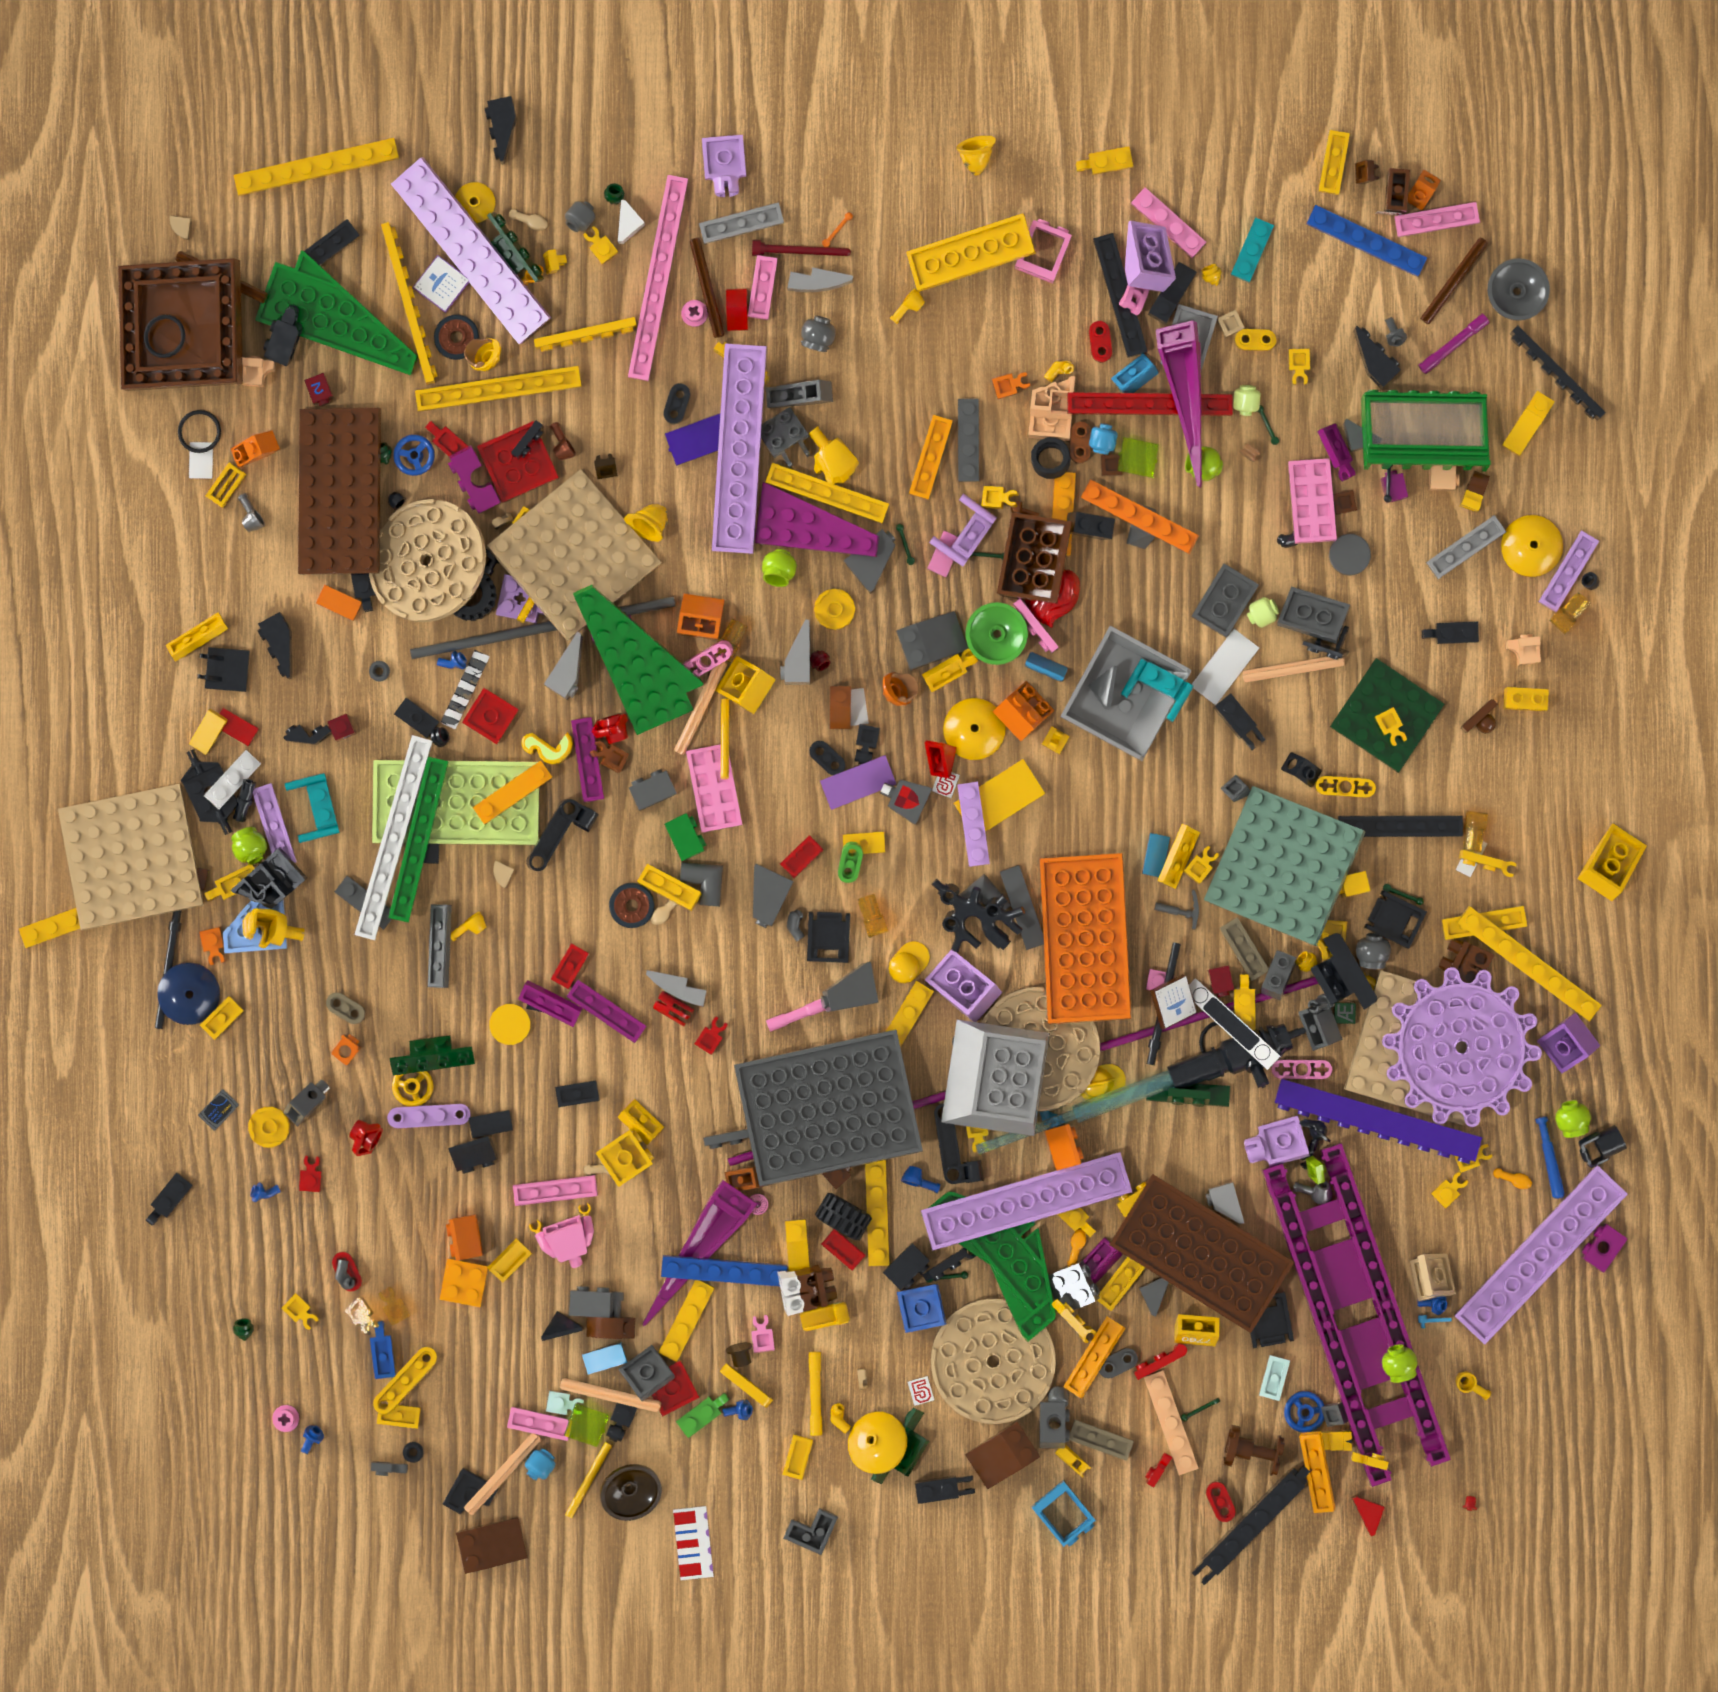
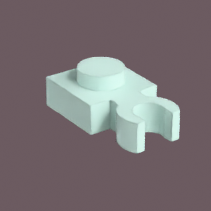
M549 1391L546 1412L567 1415V1411L570 1409L575 1414H582L581 1410L575 1408V1404L577 1402L584 1403V1400L581 1398L569 1400L570 1394Z

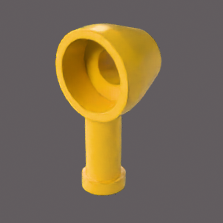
M914 288L906 296L894 315H891L890 319L898 324L908 309L917 312L925 303L921 294Z
M480 911L470 916L462 925L451 932L452 941L457 940L456 938L467 930L477 935L486 928L484 917Z
M1463 1371L1456 1375L1455 1383L1461 1392L1469 1393L1473 1391L1484 1400L1490 1397L1491 1391L1479 1386L1476 1377L1472 1373ZM1466 1377L1465 1381L1461 1382V1379Z

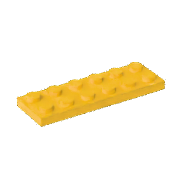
M1024 213L906 252L918 292L1036 254Z

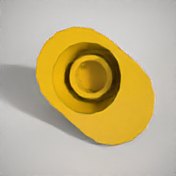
M1113 1064L1098 1066L1094 1078L1081 1096L1087 1100H1100L1118 1095L1126 1084L1124 1072Z

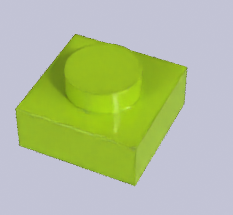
M1314 1156L1306 1158L1308 1177L1318 1185L1324 1183V1174L1326 1173L1324 1164Z

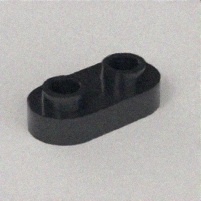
M675 384L669 392L663 412L664 418L669 424H679L684 418L691 396L690 390L685 384ZM678 391L684 392L683 398L676 396ZM672 411L678 412V416L676 418H672L670 416V413Z
M816 741L810 746L809 753L811 758L828 774L833 776L844 771V759L826 742ZM822 748L824 750V753L822 755H817L816 749ZM837 762L839 764L838 769H832L831 763Z

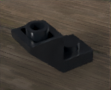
M294 724L285 731L287 735L283 738L288 742L318 745L331 735L332 732L329 726L325 725L323 727L320 725L312 731L313 735L310 737L301 725L296 727Z

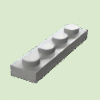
M778 202L699 223L704 244L784 224Z
M1494 515L1427 561L1426 564L1435 577L1439 579L1506 533V531Z

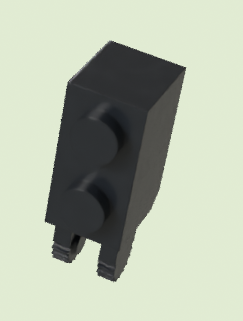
M291 304L286 308L283 316L281 315L277 320H273L270 327L272 332L271 338H267L263 350L266 351L264 358L284 366H288L291 363L303 330L301 323L297 322L298 313H300L298 306Z
M1231 693L1213 707L1239 739H1242L1250 750H1254L1255 746L1246 736L1249 731H1252L1259 741L1263 742L1266 740L1256 728V723Z
M973 1475L963 1477L947 1476L915 1481L918 1504L956 1499L959 1496L974 1494L975 1488L958 1490L957 1483L971 1482Z

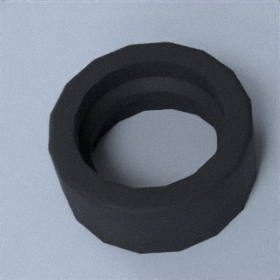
M1044 438L1037 442L1031 451V462L1034 471L1043 478L1055 479L1061 477L1070 466L1071 457L1068 446L1060 439ZM1048 448H1056L1063 455L1062 463L1053 469L1045 468L1039 462L1040 453Z

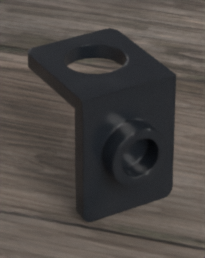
M1293 752L1288 755L1281 767L1282 771L1295 776L1309 787H1313L1322 772L1320 768L1309 760ZM1296 759V766L1289 769L1290 762Z

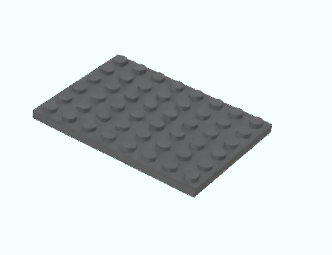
M897 1030L734 1065L760 1187L923 1152Z

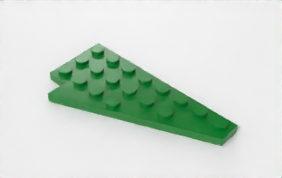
M300 251L295 268L278 262L274 263L265 289L268 297L264 303L260 304L255 321L271 326L273 320H277L281 315L283 316L286 308L294 304L300 310L297 322L301 323L303 327L300 337L412 375L418 356L306 252Z
M593 585L573 593L637 735L693 711L686 693L704 685L696 674Z

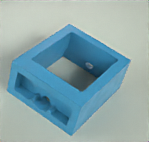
M1064 1480L1031 1506L1063 1547L1065 1545L1070 1547L1079 1539L1077 1536L1082 1531L1087 1533L1095 1526L1093 1524L1096 1521ZM1066 1491L1087 1519L1063 1538L1042 1510Z

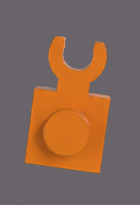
M1012 373L992 379L997 399L1018 394L1016 389L1018 387L1021 389L1029 388L1030 383H1021V378L1026 377L1027 373H1020L1015 379H1013Z
M221 928L200 931L203 951H210L208 957L209 964L214 965L213 958L215 956H219L221 963H224L225 957L219 951L220 948H224Z

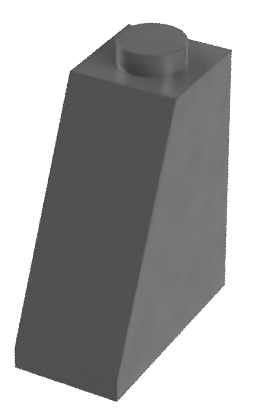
M883 529L875 534L879 536L877 557L851 554L844 560L847 567L870 594L874 591L895 548L894 541L896 539L889 531L884 532Z
M758 864L754 866L753 918L757 919L756 924L767 928L768 925L773 926L793 881Z
M871 962L859 965L822 992L821 1004L826 1012L879 1003Z

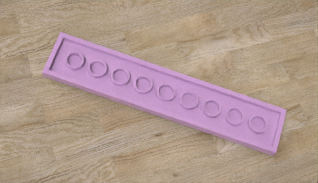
M423 157L419 158L391 183L461 273L469 279V283L518 344H522L551 319L550 315Z
M725 344L712 551L754 554L767 346Z
M1119 1152L1084 1162L1080 1165L921 1210L932 1251L1132 1193L1121 1153Z
M1598 1165L1594 1167L1454 1316L1485 1345L1628 1194Z

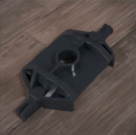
M195 749L188 751L186 754L192 764L182 777L181 782L196 810L199 821L218 823L221 825L224 835L233 832L228 823V818L237 806L234 794L220 809L204 797L206 788L212 787L224 774L220 763L201 762L197 757Z

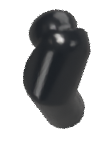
M1294 531L1292 534H1280L1277 537V543L1283 548L1298 545L1295 544Z

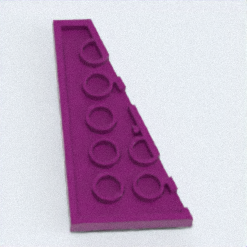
M765 482L762 484L755 538L756 544L877 557L879 536Z

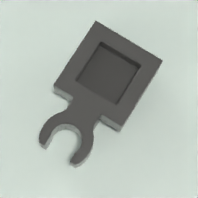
M373 1461L371 1463V1471H376L375 1475L388 1476V1472L406 1474L408 1464Z

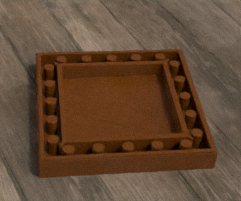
M230 258L118 266L122 390L135 391L243 384L240 260ZM159 315H172L180 320L184 326V345L174 356L168 358L156 357L149 352L144 343L146 326L153 318ZM161 319L152 325L148 334V341L152 349L158 353L166 354L177 348L181 341V331L177 323L170 319Z

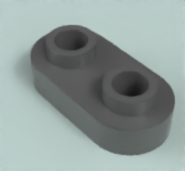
M1123 1348L1108 1356L1099 1373L1104 1378H1113L1133 1368L1137 1364L1138 1356L1134 1350ZM1125 1355L1131 1356L1130 1362H1124L1123 1358ZM1107 1364H1111L1113 1366L1111 1372L1105 1371V1366Z

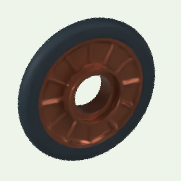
M463 315L445 317L439 322L434 332V343L437 350L446 358L453 360L464 359V351L467 344L473 339H479V332L475 323ZM456 331L462 334V340L458 343L451 341V335Z
M626 883L619 886L613 892L609 901V910L612 918L619 925L626 928H638L646 924L651 919L655 907L650 891L637 883ZM631 899L635 900L638 904V908L633 912L628 911L626 908L627 901Z

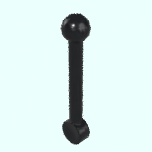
M1391 467L1387 469L1386 495L1384 496V501L1387 503L1392 500L1390 495Z

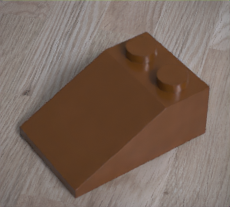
M1018 1421L1013 1422L965 1454L987 1489L1040 1458L1039 1453Z
M519 1517L456 1532L465 1574L528 1558Z

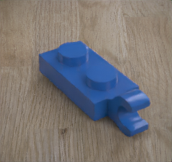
M378 1321L374 1323L376 1337H370L375 1379L395 1377L396 1370L391 1335L385 1336L384 1321Z

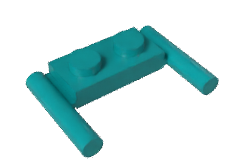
M1141 658L1123 688L1121 695L1128 698L1137 681L1144 683L1176 700L1166 717L1169 721L1174 722L1194 686Z
M325 773L284 783L286 791L307 786L317 830L298 835L299 843L340 833Z

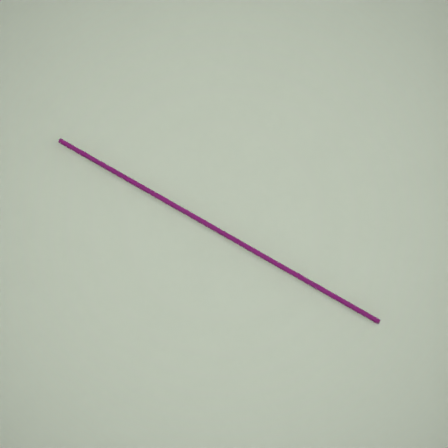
M1315 977L1287 985L1284 994L1319 983ZM1262 993L1255 995V1003L1272 999V997ZM1234 1002L1224 1004L1231 1011L1234 1010ZM1204 1011L1198 1012L1166 1029H1162V1032L1210 1018V1016ZM1154 1026L1100 1043V1052L1152 1036ZM946 1091L912 1101L913 1108L917 1109L945 1100ZM750 1151L728 1158L729 1165L733 1166L753 1160V1153Z

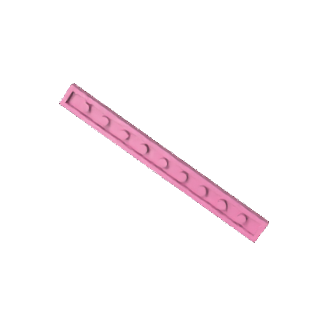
M667 176L628 378L649 381L688 184L687 178Z

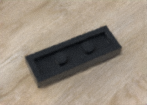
M346 219L304 252L321 266L360 237V235L349 220Z

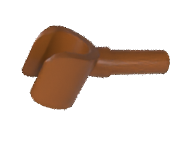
M1013 501L1018 506L1011 507V512L1039 516L1037 512L1022 508V501Z

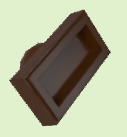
M1494 699L1489 700L1461 726L1464 733L1469 732L1475 725L1478 731L1484 734L1491 733L1495 729L1496 720L1494 716L1488 714L1498 705Z

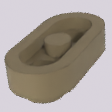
M332 993L328 996L326 1000L328 1010L351 1024H358L365 1018L364 1008L341 993ZM339 999L341 1001V1005L339 1007H335L334 1000ZM357 1010L359 1013L358 1017H352L351 1012Z

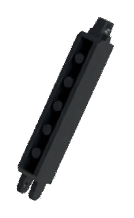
M1305 1464L1298 1471L1295 1468L1291 1471L1288 1470L1202 1557L1203 1561L1192 1571V1574L1194 1576L1198 1575L1207 1565L1211 1571L1202 1578L1201 1583L1203 1585L1207 1584L1216 1574L1219 1575L1305 1487L1307 1483L1305 1477L1312 1470L1310 1469L1309 1471Z

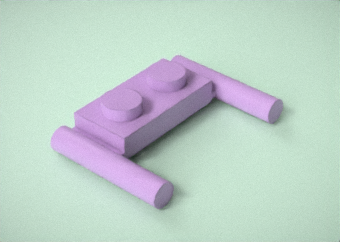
M964 493L959 501L975 511V514L971 517L951 548L935 536L929 542L962 567L997 518Z

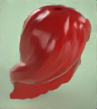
M1064 569L1057 604L1025 600L1026 606L1039 622L1053 628V623L1056 619L1064 616L1075 607L1080 593L1079 577L1070 569Z

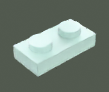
M1269 1355L1259 1396L1280 1401L1290 1360Z

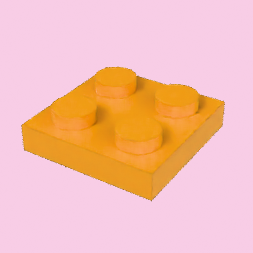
M447 1259L439 1300L481 1307L488 1266Z

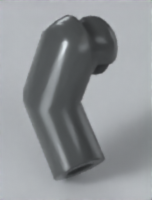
M800 910L790 912L786 925L796 942L804 937L799 928L800 920L803 918V913Z
M339 1259L335 1278L342 1288L346 1290L352 1289L355 1281L347 1273L349 1261Z

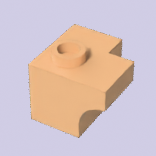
M260 356L242 357V385L264 387L265 377L271 372H276V363L263 360Z
M1533 634L1520 635L1519 639L1507 640L1505 642L1506 650L1515 653L1518 665L1538 664L1541 662L1540 637H1533Z

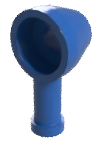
M909 1166L901 1179V1182L922 1187L934 1191V1193L939 1192L941 1185L940 1183L922 1179V1169L915 1166Z

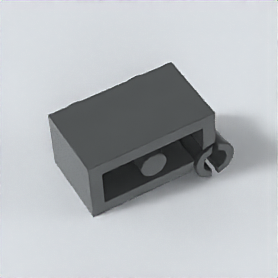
M1324 993L1319 995L1317 999L1309 1001V1008L1298 1012L1313 1051L1343 1040L1331 1010L1334 1004H1330Z
M577 1286V1290L570 1291L569 1316L621 1317V1301L624 1300V1292L609 1291V1288L597 1287V1291H589V1287Z

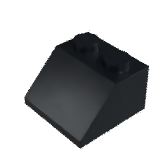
M491 1135L448 1148L457 1172L462 1170L463 1174L475 1171L474 1166L482 1164L483 1168L495 1165L494 1160L498 1159Z

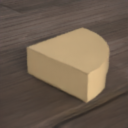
M170 216V225L173 231L181 238L188 240L191 219Z
M507 513L502 517L499 516L493 519L492 524L497 530L513 521L514 518L511 513Z
M495 861L493 868L495 879L502 887L506 888L514 869Z
M857 1369L859 1389H867L866 1369Z

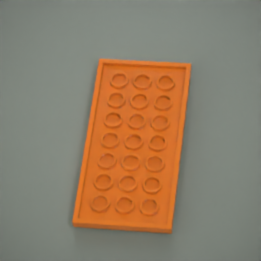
M1123 854L1040 859L1048 1024L1132 1019Z

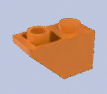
M273 430L255 434L231 448L238 468L268 457L280 450Z

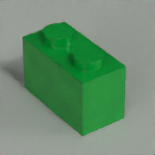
M686 813L664 823L682 862L705 851L703 847L706 846V843L701 834L698 836L694 828L698 826L693 816L688 817Z

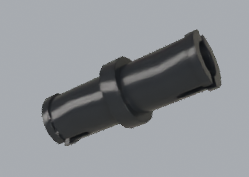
M243 779L240 795L236 798L237 806L233 815V819H236V821H246L249 806L253 802L251 798L256 782H253V780Z

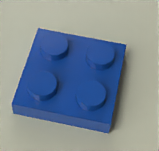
M938 1284L897 1292L905 1333L947 1324Z

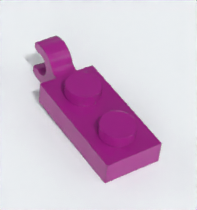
M1336 423L1317 431L1334 468L1339 467V479L1343 482L1355 476V470L1350 464L1353 459Z

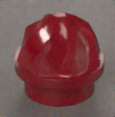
M822 650L814 651L810 656L812 668L818 672L827 669L831 664L830 656Z

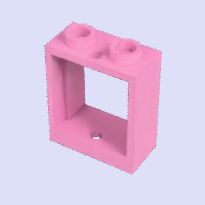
M1033 220L1029 229L1031 238L1035 229H1039L1064 239L1052 271L1024 261V258L1017 260L1015 269L1053 284L1072 235L1068 234L1069 230L1058 226L1055 229L1050 227V223L1045 220Z

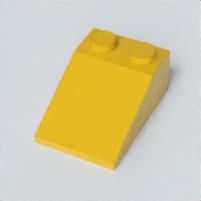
M1612 823L1577 879L1610 901H1613L1622 893L1647 845Z

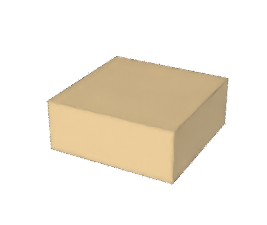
M1236 310L1217 318L1225 338L1245 329Z

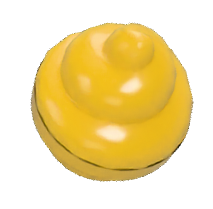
M1210 264L1201 270V277L1205 282L1215 286L1219 284L1222 274L1220 267H1217L1216 264Z
M1302 952L1296 960L1298 968L1304 972L1311 971L1310 968L1317 965L1316 956L1312 952Z

